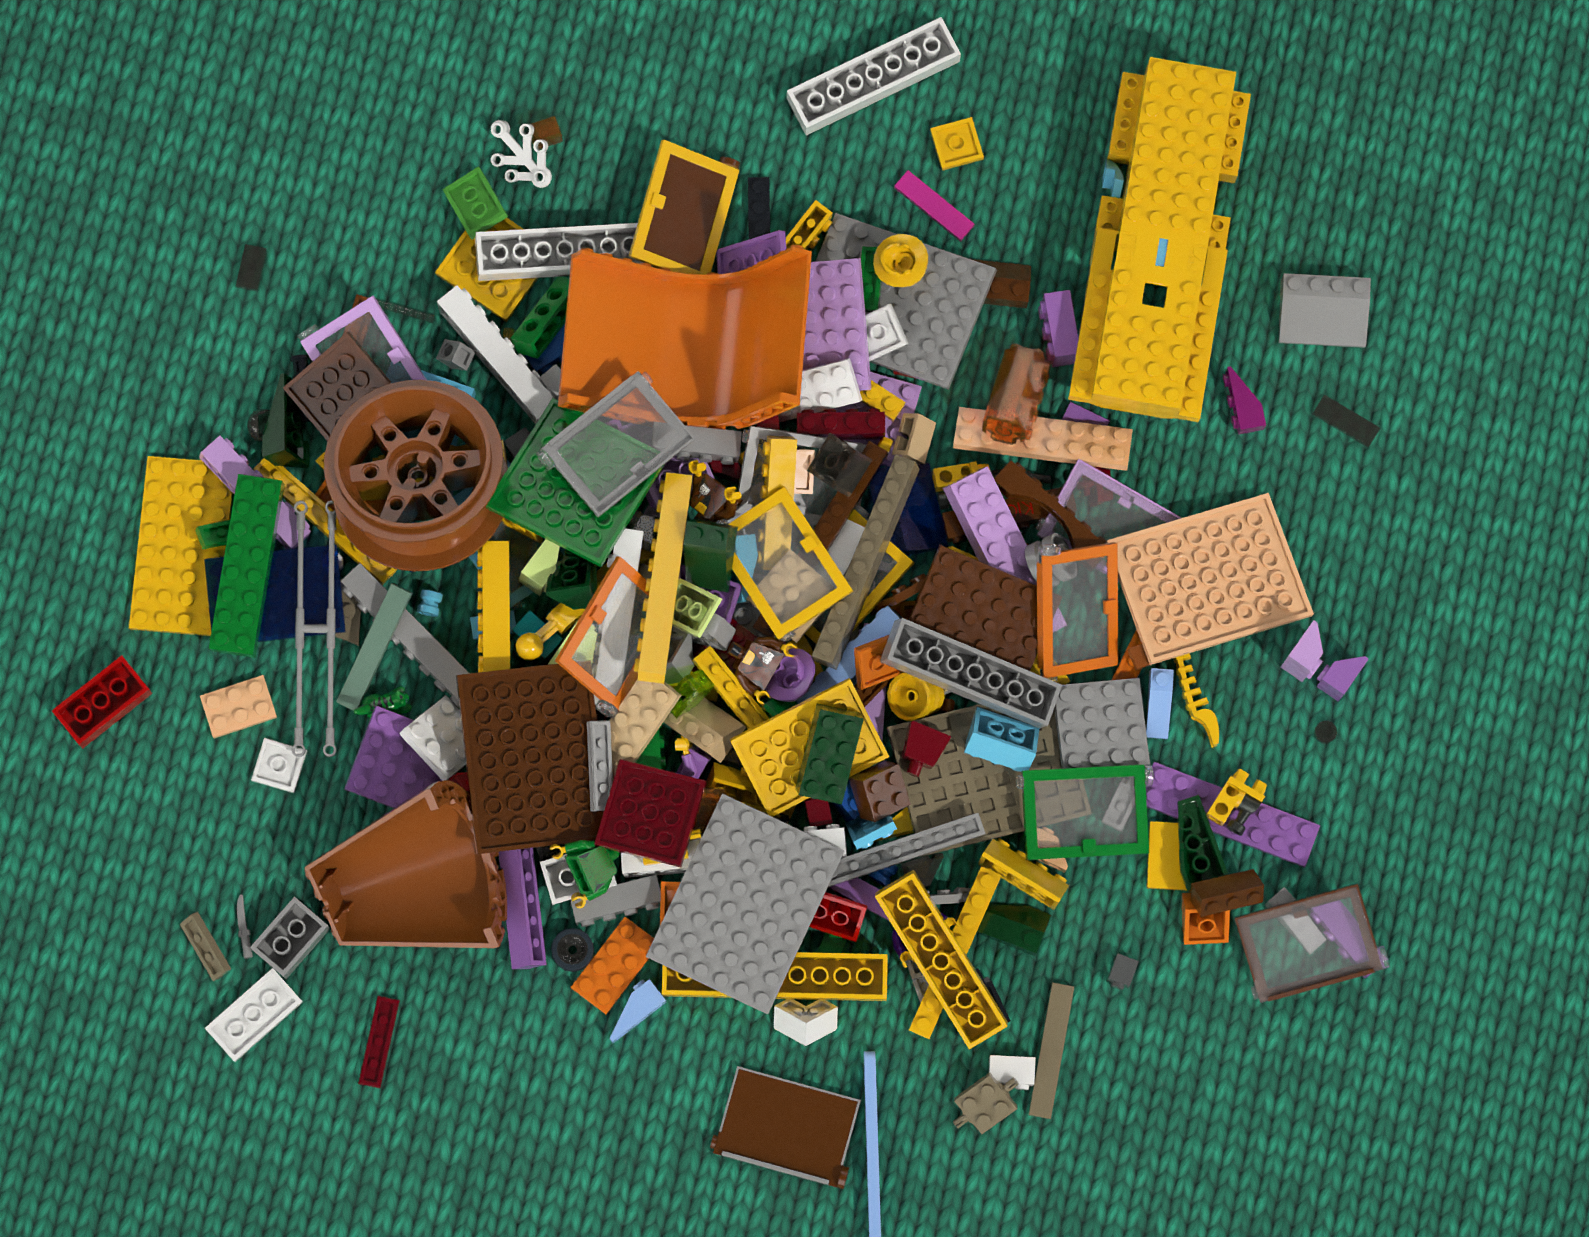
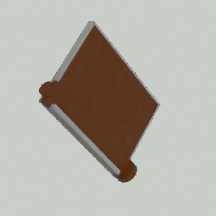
M737 1066L718 1136L713 1135L710 1148L714 1149L713 1154L844 1189L849 1167L843 1166L861 1100Z

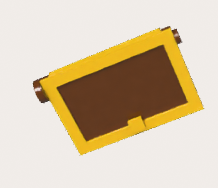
M661 140L628 257L649 263L657 268H668L672 272L701 275L711 272L739 174L740 162L729 157H720L718 162L667 140Z

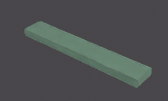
M391 583L340 692L337 703L353 711L360 707L413 594L412 592L395 583Z

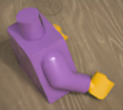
M681 736V738H677L675 741V750L683 751V755H681L682 763L676 773L699 779L711 756L695 746L687 738Z

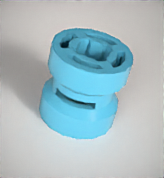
M421 590L420 598L422 601L418 605L417 612L426 616L438 617V603L442 602L443 595L435 591Z

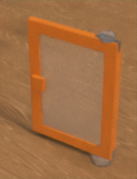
M1111 542L1062 551L1061 546L1056 544L1038 546L1037 654L1040 676L1056 682L1057 676L1118 665V544Z
M616 556L555 659L556 663L600 699L595 706L596 709L611 718H614L619 712L620 704L638 679V672H634L635 659H640L641 652H637L638 638L643 639L644 633L640 631L641 618L646 619V612L642 611L644 598H649V592L645 591L647 580L620 556Z

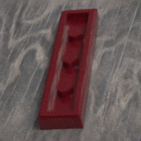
M382 996L377 997L358 1082L360 1085L381 1089L400 1000Z

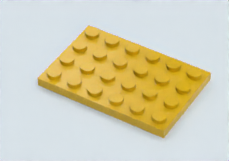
M850 678L730 739L769 816L773 817L810 798L798 795L795 787L817 703L860 712L864 718L849 777L889 757Z

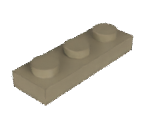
M198 912L191 914L180 923L213 981L220 979L231 970Z

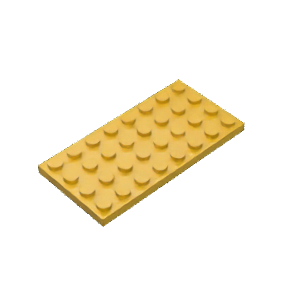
M147 456L129 621L130 630L211 636L226 545L202 549L195 530L197 526L230 520L233 493L202 460Z

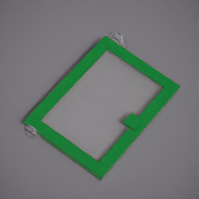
M1145 764L1021 771V775L1016 777V785L1018 789H1022L1026 860L1148 854L1146 787H1150L1153 784L1152 766Z

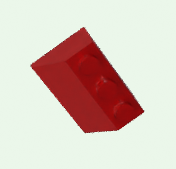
M825 892L809 927L856 942L867 905Z

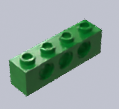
M558 276L510 339L518 353L538 359L563 327L566 321L569 278Z

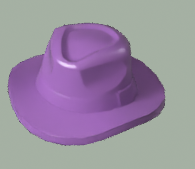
M789 649V654L795 657L784 655L765 688L770 697L779 701L791 702L800 699L809 691L815 675V663L812 656L802 649Z

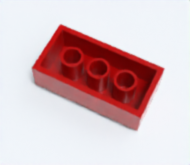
M121 655L55 707L52 712L83 749L153 693Z

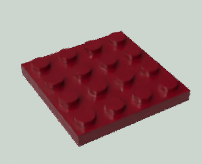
M620 759L594 844L602 848L682 868L706 781Z

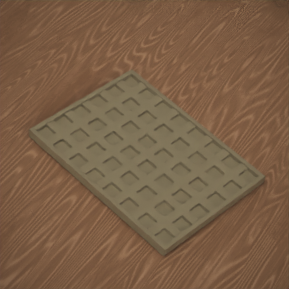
M979 704L914 720L951 736L950 741L934 767L931 769L923 767L919 777L906 773L910 761L902 758L909 722L887 727L895 762L900 766L911 805L907 806L914 834L975 813H979L986 834L923 856L1024 831L1022 798L1024 781L1022 772L1014 771L1009 767L994 764L991 761L964 753L967 735L977 707L1012 719L1015 718ZM1053 710L1048 726L1039 729L1037 752L1029 770L1062 769L1055 710ZM1082 779L1034 781L1037 828L1091 814Z

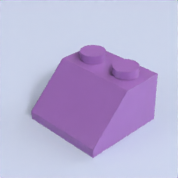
M1363 656L1334 661L1331 666L1326 665L1317 677V680L1320 682L1316 687L1336 701H1339L1369 658Z

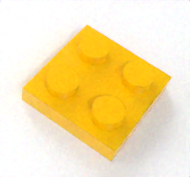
M972 117L930 128L942 171L984 160Z

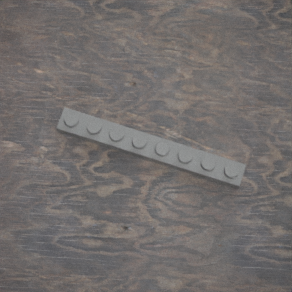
M979 813L841 858L828 887L986 835Z

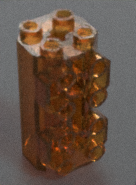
M1011 344L1009 349H1005L982 424V431L984 433L989 431L991 433L990 438L994 441L1012 445L1016 444L1018 439H1020V442L1031 440L1033 433L1032 425L1033 422L1036 423L1039 412L1038 406L1042 404L1044 397L1043 389L1044 386L1047 387L1050 376L1048 373L1051 362H1047L1042 350L1022 347L1019 344Z

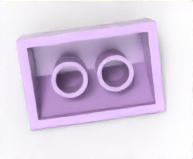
M1313 620L1281 666L1282 669L1301 682L1306 677L1310 680L1323 662L1319 659L1323 654L1316 621Z

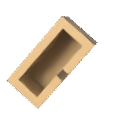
M903 413L898 432L908 436L909 440L897 436L892 455L916 461L917 464H925L936 422L921 414Z

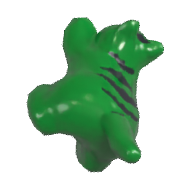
M400 686L383 695L371 694L365 697L362 701L363 706L356 708L354 714H367L370 721L375 706L397 714L410 712L412 706L407 704L409 695L405 693V688Z

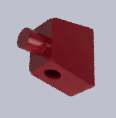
M912 720L909 722L902 751V758L910 761L906 773L919 777L923 767L927 769L933 768L950 741L951 736Z

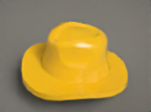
M907 234L893 235L884 239L874 254L873 265L875 273L882 282L889 286L909 287L916 284L924 276L928 265V252L925 245L917 237Z

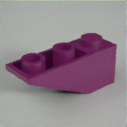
M1227 367L1225 374H1223L1224 386L1228 387L1230 395H1227V402L1229 408H1233L1234 416H1231L1233 428H1237L1238 435L1264 430L1266 421L1261 402L1232 367Z

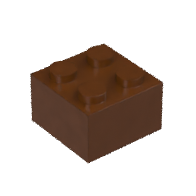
M884 760L849 777L861 819L876 822L911 805L898 763Z

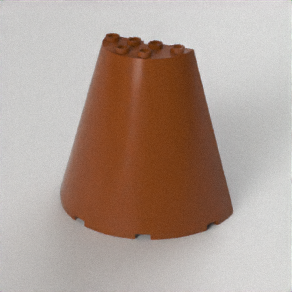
M449 780L432 783L304 867L305 875L311 881L314 888L315 897L319 901L322 900L325 905L322 908L323 915L328 919L332 935L337 939L339 945L497 948L500 946L505 934L504 927H501L502 921L507 920V891L503 868L498 869L499 867L495 860L499 852L476 854L471 803L469 802L470 795L460 785Z

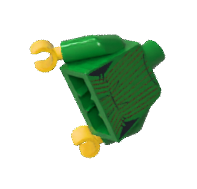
M589 840L566 843L564 847L558 844L551 845L550 850L560 849L558 855L552 856L554 859L561 858L563 853L568 854L565 856V859L580 890V893L576 892L571 896L572 901L581 898V901L575 904L576 908H583L586 900L591 901L607 892L612 877L617 872L613 861L619 857L618 851L596 846L594 844L595 841Z

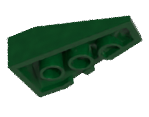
M282 373L280 374L262 437V457L275 466L309 468V443L306 440L304 441L302 429H305V423L301 422L298 412L300 408L283 389L292 378Z

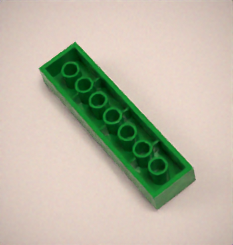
M238 474L209 649L213 652L256 658L285 485L282 480Z

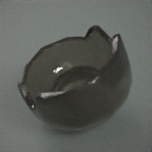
M255 410L248 419V433L255 441L262 442L270 410Z

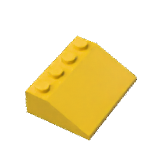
M992 839L983 852L978 864L1002 875L1001 878L1055 910L1069 887L1066 884L1067 880L1059 874L1053 876L1048 873V868L1039 862L1034 864L1026 860L1025 853L1019 850L1014 852L1009 849L1010 845L1004 840L998 839L996 841Z

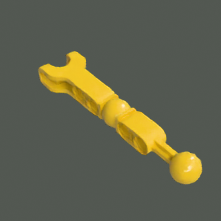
M642 518L631 526L630 529L643 531L645 534L650 524ZM643 536L640 563L649 566L650 558L654 559L655 552H651V544L646 542ZM607 563L597 571V588L610 568L607 567ZM562 603L557 605L547 615L546 619L548 622L536 633H525L517 639L516 652L519 657L530 661L540 657L544 649L543 643L557 631L563 634L580 619L585 609L573 610Z

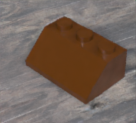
M971 259L994 267L997 270L984 304L1027 308L1031 281L1030 265Z

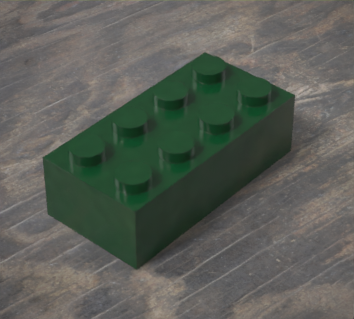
M816 704L795 787L798 795L842 804L864 720L860 712Z

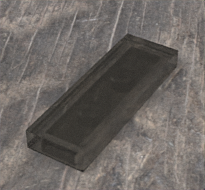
M1326 395L1322 397L1313 412L1314 416L1368 448L1380 430L1378 426Z

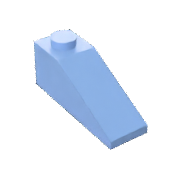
M1151 668L1149 672L1146 718L1147 738L1168 739L1174 670Z
M650 979L646 982L641 980L633 987L635 991L631 993L611 1034L610 1040L612 1043H615L666 1003V1000Z

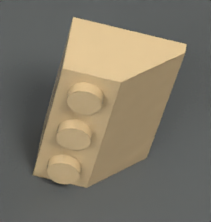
M695 693L676 703L663 722L720 763L733 746L730 739L742 733L746 728L744 724L699 693Z

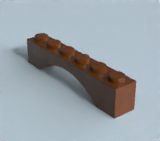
M1010 461L994 478L1000 492L1008 499L1031 502L1049 512L1063 527L1072 549L1108 543L1103 537L1094 535L1091 532V527L1086 522H1080L1074 517L1075 513L1069 507H1063L1058 502L1059 499L1055 494L1050 491L1047 493L1042 488V484L1038 479L1029 477L1025 473V468L1020 463ZM1103 557L1079 560L1078 562L1090 572Z

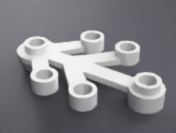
M498 120L493 122L491 125L493 136L501 138L516 156H504L501 153L494 154L491 157L492 165L496 167L503 166L504 164L525 165L530 172H518L515 169L507 170L505 173L506 181H532L539 188L548 186L552 180V174L546 167L547 141L543 139L536 140L533 144V148L537 152L536 164L532 160V135L534 127L531 124H522L519 128V132L523 136L522 148L509 134L510 126L506 121ZM498 125L501 127L500 133L496 131ZM526 126L529 128L528 134L524 132ZM540 142L543 144L542 150L538 148ZM497 156L501 159L499 164L496 162ZM511 172L515 175L513 180L510 178ZM539 173L543 175V179L541 181L538 179Z

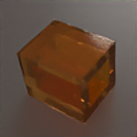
M555 116L531 124L534 127L532 144L536 140L541 139L547 141L548 146L563 142ZM541 142L538 144L539 149L543 148V144Z

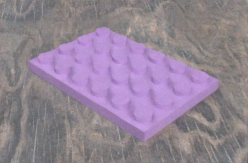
M861 258L811 262L803 370L850 358L859 390H871Z

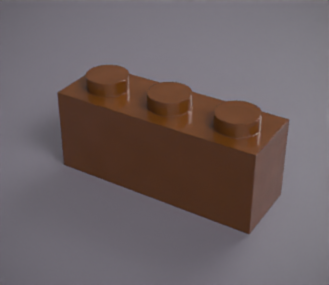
M1254 869L1191 883V902L1201 917L1263 902L1264 884Z

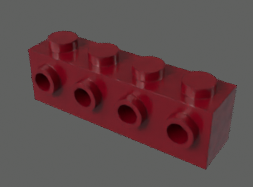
M876 408L867 409V412H858V409H846L845 412L826 409L823 410V413H814V410L810 409L802 410L801 413H797V433L840 440L881 439L885 437L886 433L885 412H880V409Z

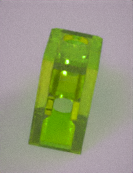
M698 670L684 676L674 688L682 696H687V700L684 702L680 697L671 710L676 719L697 706L714 688V684L703 671Z

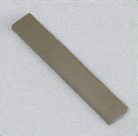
M1052 983L1029 1116L1051 1119L1074 986Z

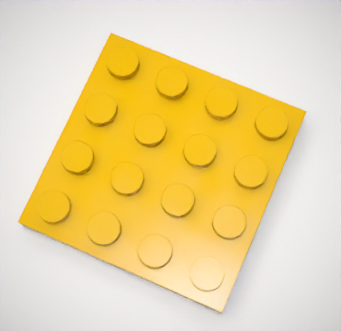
M506 218L485 232L523 230V228ZM466 230L435 271V275L453 287L458 286L461 290L465 288L474 301L506 322L538 279L478 281L475 238L471 239Z

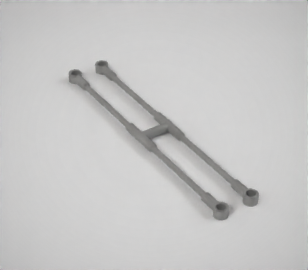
M297 501L294 505V510L297 513L296 529L298 530V586L295 621V648L297 649L296 728L294 729L292 753L296 757H302L306 752L303 746L302 649H304V633H326V648L328 649V707L326 744L323 747V753L327 757H333L337 753V748L334 745L335 729L333 728V658L336 609H334V543L335 510H328V506L334 504V501H328L325 505V510L328 513L327 529L329 530L327 624H304L303 539L305 513L308 511V506L304 501ZM303 504L305 509L301 512L298 511V505ZM332 746L334 748V752L332 754H327V747ZM296 747H302L303 751L301 754L295 753Z

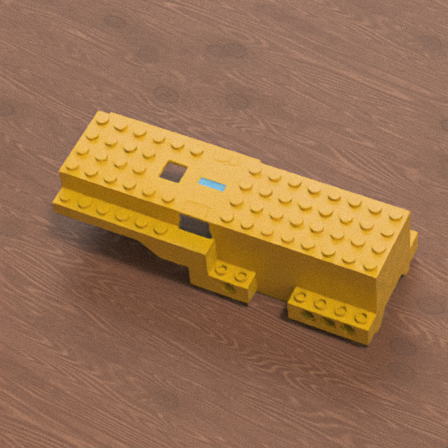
M1150 57L1144 75L1128 72L1122 73L1107 160L1126 164L1128 167L1122 199L1102 195L1100 200L1068 400L1152 417L1199 422L1228 252L1226 244L1231 217L1213 215L1218 181L1235 183L1237 179L1251 97L1249 93L1233 91L1236 77L1235 71ZM1115 250L1117 251L1114 268L1112 270L1111 265L1113 253ZM1145 283L1167 287L1163 308L1142 304Z

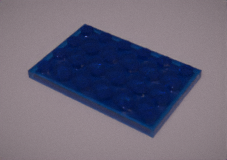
M337 544L334 545L335 634L346 633ZM329 545L303 548L304 624H327ZM298 549L273 551L258 642L296 638ZM224 557L204 559L211 631ZM304 633V637L326 635V633Z

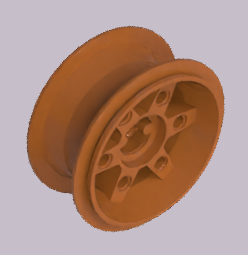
M405 380L390 383L362 396L345 411L334 426L324 455L326 485L334 501L336 516L343 532L349 541L370 559L384 566L406 571H430L445 568L464 560L479 550L493 536L503 520L502 516L486 508L500 480L507 471L500 434L487 410L466 392L454 386L430 380ZM421 429L416 438L408 439L403 434V432ZM454 435L461 438L471 449L448 451ZM377 446L385 456V459L363 463L366 456ZM430 476H432L433 478H435V479L431 482V484H430V481H429ZM423 478L421 482H415L416 479ZM473 487L469 497L458 506L453 498V491ZM386 500L380 517L373 513L364 501ZM414 520L424 521L419 523H413Z

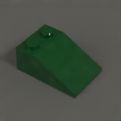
M699 519L687 521L684 540L685 576L687 582L701 588L729 592L738 526Z

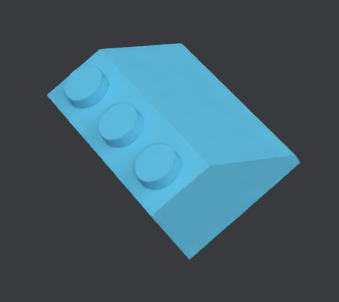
M977 707L967 735L964 753L991 761L994 764L1009 767L1014 771L1022 772L1029 770L1037 752L1040 728Z

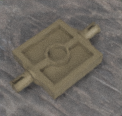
M990 1072L954 1098V1102L963 1113L953 1120L954 1125L959 1129L969 1121L974 1124L981 1134L988 1131L1017 1110L1018 1105L1010 1097L1009 1091L1019 1085L1018 1081L1013 1077L1003 1085Z

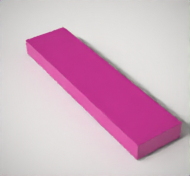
M909 170L894 186L898 192L960 242L975 225Z

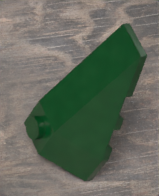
M565 549V556L562 561L557 562L556 571L554 574H550L547 579L546 594L573 610L586 609L597 590V565Z
M1199 795L1177 802L1180 873L1187 892L1191 891V883L1229 875Z
M960 902L954 916L956 922L965 902ZM989 904L976 933L1035 956L1051 915L1030 906Z

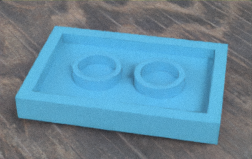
M860 815L852 821L844 822L857 849L867 848L874 843L873 841L880 837H889L897 829L891 815L876 822L861 819Z

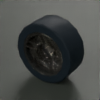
M570 928L557 934L553 940L551 951L554 961L560 968L565 971L576 972L584 969L593 959L594 947L588 934L580 929ZM576 946L577 952L570 954L568 948Z

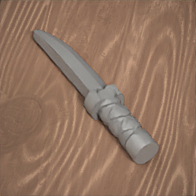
M240 895L237 901L238 936L241 937L244 959L253 957L249 937L251 932L247 930L243 895Z

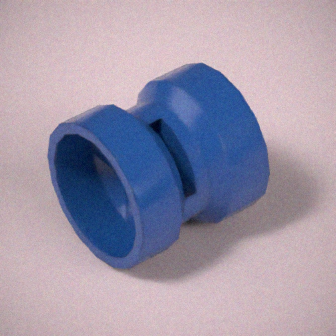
M893 865L869 874V877L886 887L891 882L889 877L895 875L899 868Z

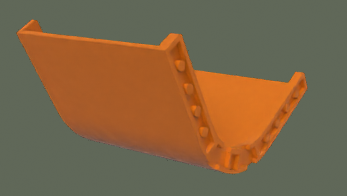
M792 245L790 248L780 251L774 256H769L768 259L759 261L757 264L738 272L726 274L708 272L706 275L672 272L668 268L651 267L652 265L649 263L638 264L632 262L629 258L618 259L609 253L598 254L589 248L580 249L571 256L558 407L585 413L637 372L658 393L681 422L687 426L726 430V426H735V428L740 429L752 426L799 406L812 251L805 250L800 245ZM637 388L601 416L651 428L654 422L666 423Z

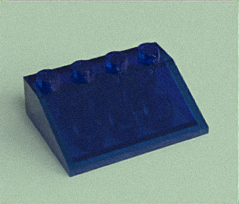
M930 463L917 464L920 470L890 540L906 556L938 550L939 545L948 547ZM890 466L880 468L868 486L872 509ZM885 552L883 560L893 559Z

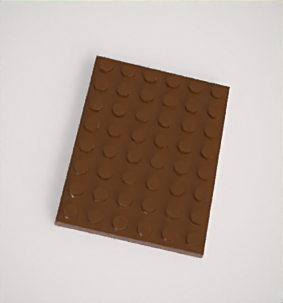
M590 660L576 662L592 676ZM559 664L456 675L476 854L551 846L553 844L559 845L578 840H596L604 811H591L587 721H597L594 694Z

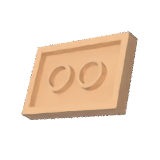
M264 675L200 696L213 738L277 718Z

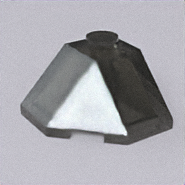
M943 853L935 854L934 858L931 859L928 856H924L903 863L900 866V873L904 876L914 870L925 889L930 887L944 858Z

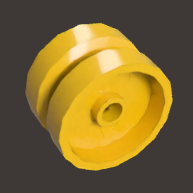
M901 673L894 677L887 691L888 704L892 712L897 717L906 721L918 720L936 714L942 707L945 697L943 688L907 673Z

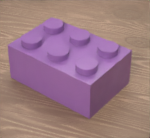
M1070 290L1045 293L1042 301H1040L1038 312L1040 320L1044 319L1042 335L1043 340L1048 342L1045 349L1047 361H1051L1052 367L1074 364L1078 333Z

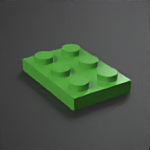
M479 166L442 189L471 239L475 238L476 232H485L509 217Z

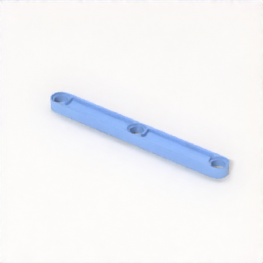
M864 1051L869 1237H881L875 1051Z

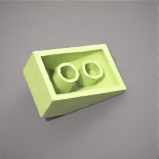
M545 539L521 571L518 581L539 596L543 591L546 593L547 579L550 574H554L556 571L560 546Z
M680 578L678 580L672 626L700 638L721 603L722 598Z

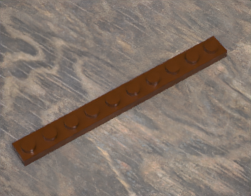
M871 441L864 448L814 528V532L827 552L889 454L888 451ZM802 547L798 556L816 571L821 563L813 550L806 553ZM760 614L753 628L767 637H774V632L763 615Z

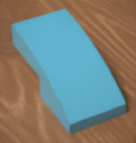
M1106 159L1102 177V188L1111 189V197L1120 198L1124 182L1123 174L1113 161Z

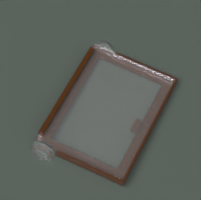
M1358 883L1235 917L1255 986L1251 987L1254 1000L1259 999L1260 1003L1368 975L1390 967L1385 947H1377Z

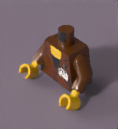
M698 460L691 461L689 463V470L693 473V490L689 505L698 512L694 519L709 520L722 524L735 517L737 507L743 502L741 493L735 492L736 487L726 488L706 473L703 474L702 472L706 470L705 463H699Z
M772 636L756 637L753 641L747 639L743 646L732 642L727 651L728 654L736 658L732 667L736 669L735 677L749 695L756 697L762 706L764 703L760 701V698L763 695L771 699L770 695L764 690L784 655L795 657L789 654V648L794 647L798 649L797 645L790 643L786 645V642Z

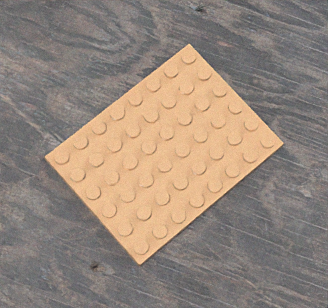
M1269 493L1107 540L1108 543L1115 542L1118 544V579L1150 665L1312 617L1314 614Z

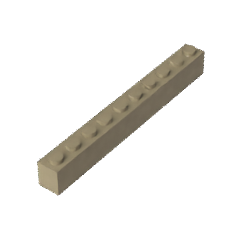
M898 455L894 456L844 577L853 592L832 606L812 654L816 663L835 670L838 668L920 470L916 461Z

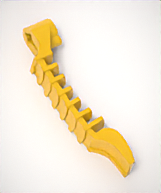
M1188 653L1175 657L1173 660L1177 666L1176 674L1179 676V686L1182 687V697L1186 702V710L1189 711L1192 720L1197 721L1205 728L1211 748L1216 747L1219 743L1217 717L1209 709L1196 710L1198 707L1209 704L1207 697L1193 701L1192 697L1202 694L1200 687L1190 690L1189 685L1196 683L1195 676L1188 678L1186 676V673L1193 671L1192 664L1184 666L1183 661L1191 659V655Z

